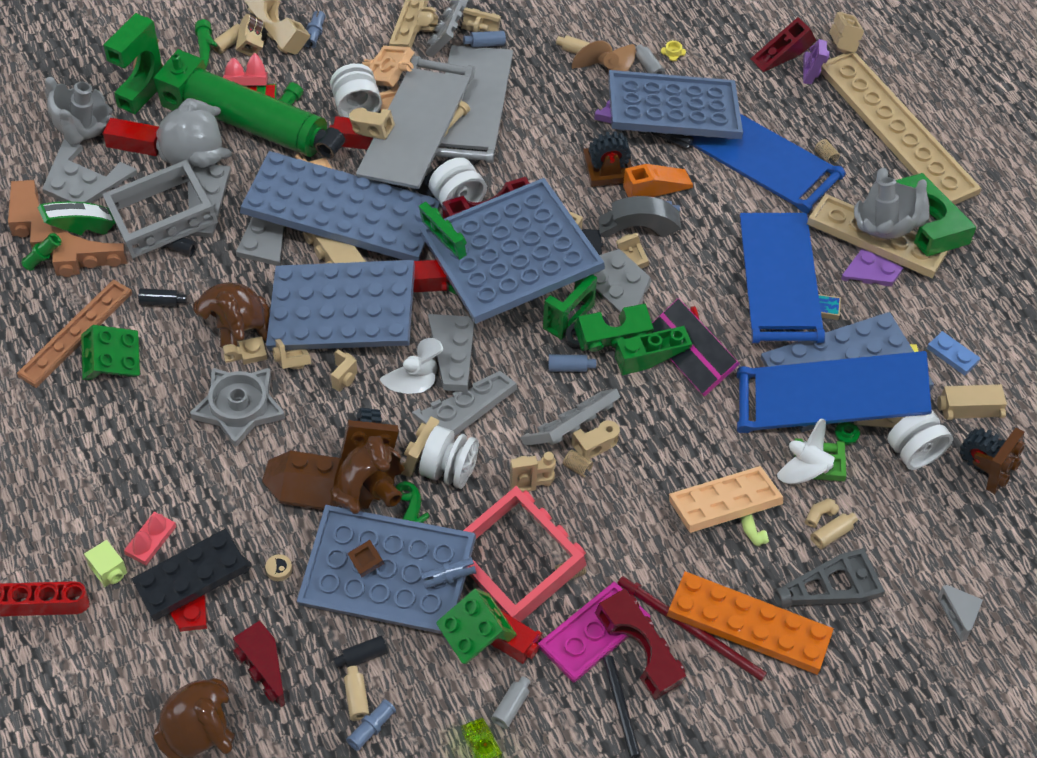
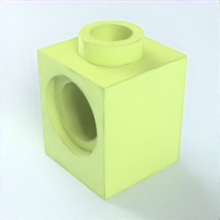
M107 540L84 553L88 566L104 587L109 584L118 583L127 574L124 561Z

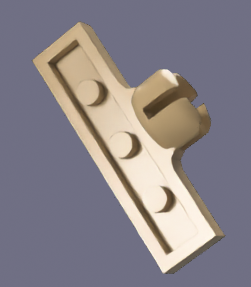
M405 0L389 46L412 48L416 34L419 31H435L434 29L438 24V16L435 13V8L427 7L429 0Z

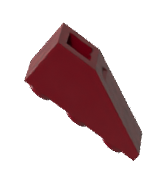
M259 620L233 637L235 646L233 653L241 664L246 662L250 667L248 672L254 682L258 683L260 681L264 685L263 692L271 703L276 701L280 707H283L285 699L276 641Z

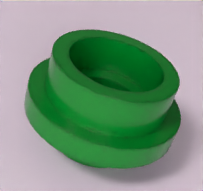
M842 422L837 425L835 436L839 441L849 445L858 441L860 431L853 423Z

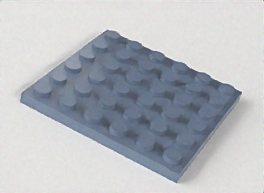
M545 178L445 218L444 220H449L457 233H462L466 239L465 249L467 256L460 260L427 226L420 229L421 236L475 324L605 269L604 261Z

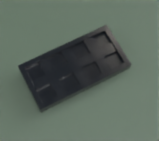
M225 528L131 579L153 621H156L249 571V568Z

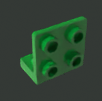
M92 325L81 334L82 380H93L101 373L131 377L140 375L139 337L137 330Z
M476 588L436 622L463 664H468L495 639L499 638L510 641L517 635L490 594Z

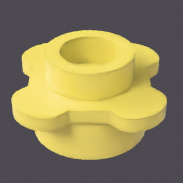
M669 41L666 44V48L663 47L661 49V54L668 56L670 61H677L678 57L686 54V50L682 49L680 42Z

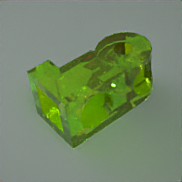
M482 717L461 725L462 734L472 758H502V752Z

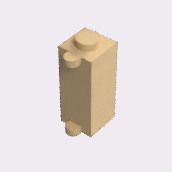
M1002 384L944 386L941 396H938L937 399L938 409L943 411L944 419L947 420L955 418L1006 417L1005 408L1007 402Z

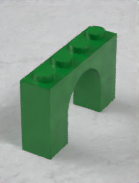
M137 13L103 44L107 61L126 69L137 57L132 74L114 92L117 107L134 115L157 92L154 76L162 68L154 21Z
M924 173L896 180L897 183L913 188L922 179L927 182L926 191L929 200V214L934 216L937 221L926 223L919 227L914 240V244L927 257L971 243L976 226Z

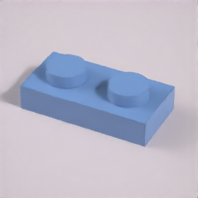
M943 331L927 346L929 351L964 376L980 361L979 356Z

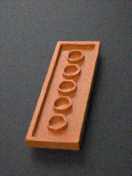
M686 571L667 613V616L816 675H818L834 629Z

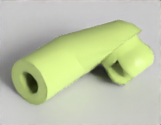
M752 514L740 517L744 533L755 546L761 547L762 544L769 542L765 530L757 532Z

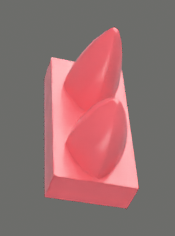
M254 53L248 61L246 72H244L239 61L232 58L226 65L223 78L243 86L267 85L268 72H265V67L260 57Z
M153 512L124 549L125 555L147 565L174 531L176 523L162 514Z

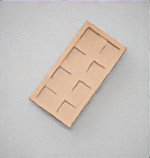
M758 466L670 493L669 502L688 531L692 533L782 505L783 496L763 468Z

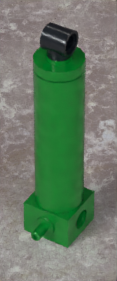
M177 49L154 76L161 106L173 111L179 108L188 98L203 101L221 109L220 114L214 116L216 119L308 157H312L318 152L321 156L332 159L345 143V137L339 130L332 127L327 128L325 118L206 71L202 58Z

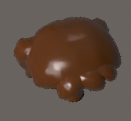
M220 283L206 290L194 302L193 311L197 316L199 315L204 320L209 315L216 318L217 328L220 329L221 348L229 344L238 347L237 341L244 340V331L255 328L263 341H267L270 317L269 306L262 296H257L249 287L240 283Z
M368 437L366 443L353 449L340 466L337 483L330 490L332 500L338 506L349 509L353 514H358L360 509H368L373 499L382 500L387 507L397 505L402 498V492L394 486L395 475H400L405 470V466L400 462V454L392 447L384 444L382 437Z
M212 678L210 680L190 682L175 691L166 700L160 713L159 723L154 730L153 739L159 750L167 758H196L200 753L214 745L223 754L231 752L235 733L227 728V721L221 707L222 703H228L229 701L227 694L229 690L222 680Z

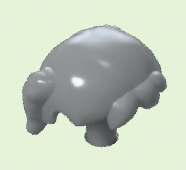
M53 77L46 78L45 94L48 114L55 128L63 134L64 139L69 144L77 145L83 140L92 139L104 132L109 119L113 118V116L111 115L112 108L106 104L105 97L99 90L94 89L92 93V86L87 82H78L74 85V88L67 89L65 84H57Z
M188 98L179 108L166 115L156 132L158 138L156 147L160 158L171 165L187 160L193 169L195 166L205 168L219 162L221 159L231 157L232 152L228 148L222 147L221 134L217 120L214 117L220 114L221 109L203 101Z
M880 168L877 172L876 181L872 185L865 201L862 203L859 200L854 206V217L858 228L871 236L881 239H897L908 234L914 228L923 226L930 216L926 180L918 181L917 186L913 188L897 183L895 179L888 177L886 168Z

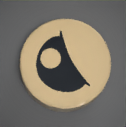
M274 555L266 562L267 576L273 581L286 580L292 573L291 561L285 555Z

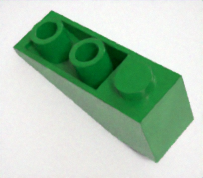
M685 326L618 340L614 357L621 374L626 375L648 370L691 348L692 342Z

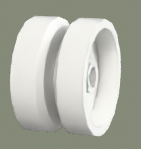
M454 158L446 161L434 171L429 180V189L435 198L439 200L441 206L442 202L463 195L468 201L481 202L487 191L484 179L476 172L471 162L465 158Z
M932 410V413L928 415L906 416L893 427L887 440L894 451L900 453V458L906 467L916 470L937 460L951 446L953 436L945 426L940 425L938 416Z

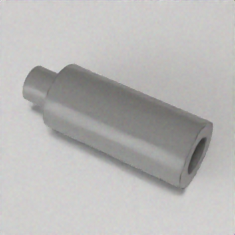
M642 44L637 45L635 48L637 51L636 57L645 70L652 74H665V69L648 47H643Z
M522 676L518 682L511 684L491 717L493 723L508 729L529 694L528 686L531 682L528 678Z

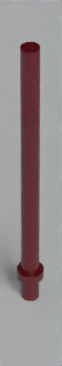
M624 576L619 579L617 584L623 589L626 588L629 594L634 595L761 682L766 677L767 672L706 631L668 617L667 613L670 607L642 589L641 584L638 582L633 583Z

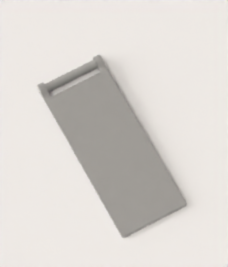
M451 46L447 64L464 67L468 65L475 66V76L471 79L462 98V101L469 105L470 111L465 116L462 115L448 130V134L443 138L440 147L487 150V152L438 148L435 156L486 160V163L494 162L513 50ZM445 72L448 75L464 77V75Z
M414 55L411 59L414 68L411 69V72L407 71L388 110H391L395 126L386 140L373 138L356 172L357 177L419 189L471 79L475 76V66H458L421 59L420 56ZM421 67V68H426V69H432V70H437V71H443V72H448V73H454V74L464 75V77H459V76H454V75H448V74H443V73H437V72H432V71H426V70H421V69H419V68Z

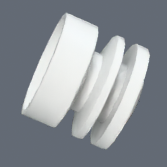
M353 63L339 68L332 75L330 86L341 117H349L350 112L356 108H365L367 111L378 113L382 105L381 96L373 71L368 66Z
M437 425L426 441L420 460L419 474L437 481L444 472L445 484L450 485L453 482L454 487L462 489L474 470L479 440L474 437H470L467 440V436L461 434L454 442V431Z

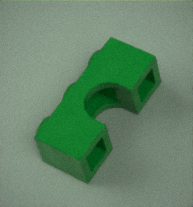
M646 303L624 307L618 317L621 325L619 327L607 325L603 320L601 312L578 316L574 328L581 351L589 350L590 352H596L607 346L616 348L618 340L652 333L654 328Z

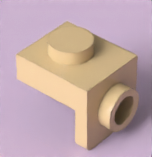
M638 233L625 235L616 241L617 248L624 252L641 269L649 266V260L640 243Z
M281 339L275 340L276 347L272 349L274 361L278 362L283 369H301L305 365L311 364L310 354L306 349L285 351V345Z
M338 349L334 353L335 364L338 367L331 374L332 388L340 392L345 386L349 387L353 383L357 374V361L351 354L344 353Z

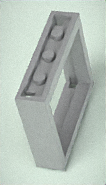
M187 160L102 194L132 259L218 223L213 206ZM190 181L202 204L129 234L118 212L119 209ZM209 214L210 217L204 219L203 216ZM138 243L139 247L133 249L132 246Z

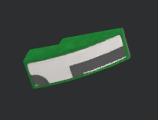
M66 201L40 204L37 207L44 223L81 236L86 230L106 235L115 224L109 208L97 204Z

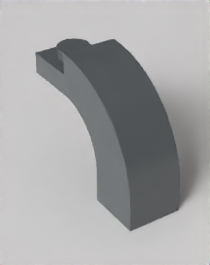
M633 196L617 200L612 203L611 211L598 217L599 231L602 237H609L632 226L651 228L661 237L668 236L681 229L679 211L670 203L649 196Z

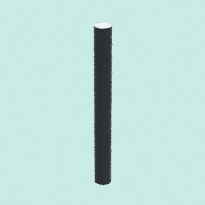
M606 656L603 658L629 756L630 758H637L641 754L613 656Z

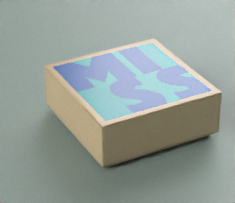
M818 294L822 318L838 320L841 297Z

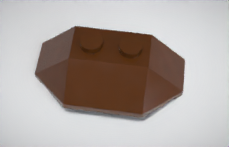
M290 450L268 460L262 483L281 504L324 510L325 505L341 507L332 500L330 490L337 483L338 472L344 460L337 457Z

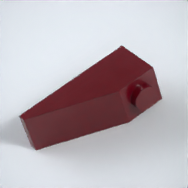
M797 17L750 59L765 72L800 56L816 42L812 30Z

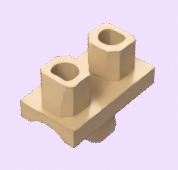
M465 7L461 29L473 32L499 31L500 15Z

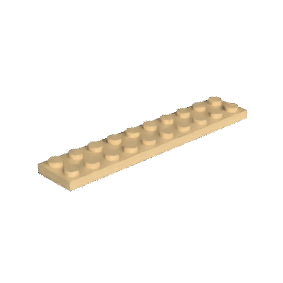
M849 51L823 63L820 73L912 175L924 173L954 205L980 194L981 187L856 52Z

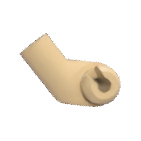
M825 499L812 505L805 524L816 528L823 514L827 513L829 516L836 515L839 511V506L833 499Z

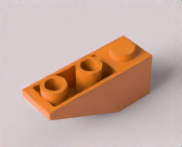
M643 164L625 168L623 187L628 197H656L693 188V183L685 169Z

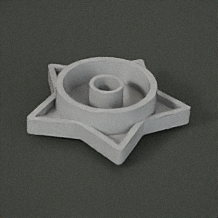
M213 368L208 396L190 412L193 420L220 426L234 446H238L255 426L283 420L285 415L281 407L269 395L271 381L269 368L253 373L243 371L229 373Z

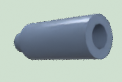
M504 31L471 32L470 36H463V43L470 44L471 47L505 46L506 36Z
M549 354V372H587V368L596 369V359H588L587 355Z

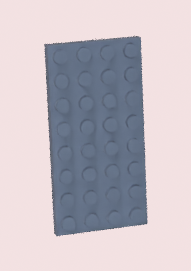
M269 151L241 205L240 213L398 259L419 261L426 243L421 236L420 229L426 225L422 222L418 206L427 202L432 208L439 209L440 202L431 196Z

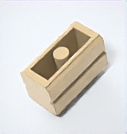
M837 12L834 19L835 24H832L829 32L833 43L836 44L837 50L842 53H848L849 51L854 53L857 51L859 46L858 40H861L864 30L854 15Z

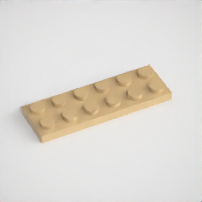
M828 194L824 195L809 216L807 222L808 225L932 279L948 251L927 257L914 244L917 234L914 231L897 239H881L871 236L858 228L854 217L853 205Z

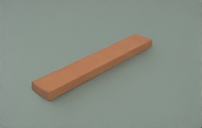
M113 279L17 372L18 377L37 388L81 345V334L92 325H101L132 295V290Z

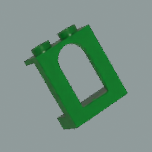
M594 274L575 281L574 291L564 302L551 295L544 301V330L562 340L567 328L576 322L578 316L587 314L595 304L597 277ZM581 301L585 302V304L568 321L569 313Z

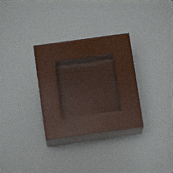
M370 540L347 553L361 577L384 565L382 558Z

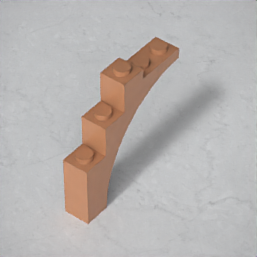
M11 181L8 216L11 234L18 237L30 235L32 248L35 244L41 243L50 233L57 234L61 238V245L50 253L53 255L52 263L56 276L70 277L80 274V267L94 268L105 265L116 267L121 264H127L124 243L90 241L44 223L37 208L39 206V196L35 181Z

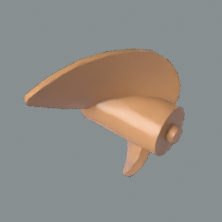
M603 40L591 42L575 55L572 69L599 63L607 67L608 72L609 70L628 71L635 59V45L630 44L612 51V47L608 42Z

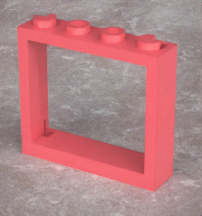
M515 486L463 531L475 533L477 539L520 503L571 556L516 605L474 560V564L468 566V568L475 566L477 573L469 576L484 592L490 594L503 612L521 622L587 564L584 557L586 554L584 549L577 542L574 544L568 539L569 535L561 525L555 526L550 521L552 519L550 514L543 507L537 508L534 504V498L528 491L522 492Z

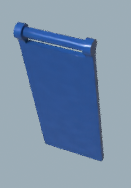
M740 114L743 129L742 139L689 135L694 139L692 146L795 205L803 213L808 214L813 209V205L833 184L846 175L844 168L841 166L829 164ZM826 172L831 174L806 200L800 199Z
M740 213L752 344H759L760 341L825 342V331L822 323L807 213ZM760 329H815V332H760Z
M926 351L760 368L742 366L737 369V378L739 379V421L737 422V432L739 433L816 425L819 419H824L826 424L928 415L932 413ZM755 377L756 421H749V379Z

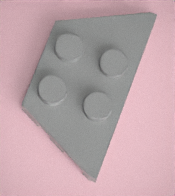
M620 249L599 255L604 261L605 269L594 273L597 277L596 291L619 313H621L624 307L642 304L644 294L648 291L651 284L650 276Z

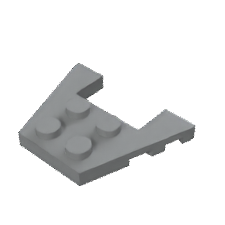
M64 139L42 189L44 194L62 202L92 203L102 197L103 193L113 187L117 188L122 185V182L126 179L135 177L137 169L119 162L107 176H103L72 162L83 150L82 145L69 144Z

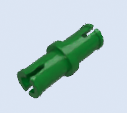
M50 233L41 243L33 246L32 251L22 259V266L29 271L35 269L40 262L50 258V253L61 245V238L55 233Z

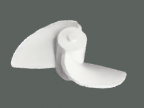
M427 338L420 341L417 347L418 356L408 357L404 360L403 367L380 378L382 384L390 390L406 394L422 393L429 390L434 385L435 374L438 368L433 358L443 351L441 342L435 338Z
M819 419L807 442H790L789 448L796 456L777 473L779 480L786 484H799L809 481L822 473L826 474L833 468L834 456L823 450L826 420Z

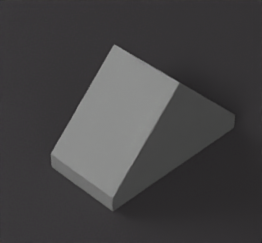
M949 585L942 586L937 598L960 641H966L973 628L983 599Z

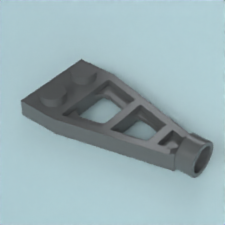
M864 548L839 554L787 583L785 586L775 588L773 591L777 606L782 609L793 605L861 603L883 597L885 593ZM842 570L852 588L849 590H835L832 588L828 576ZM819 580L825 593L809 595L804 585L811 581Z

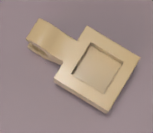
M262 337L238 341L239 347L232 344L223 346L225 363L242 359L245 365L267 360Z

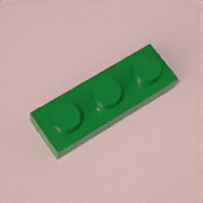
M427 202L420 204L418 207L422 222L459 260L467 256L465 249L467 242L462 233H457L450 221H445L441 217L437 208H432Z

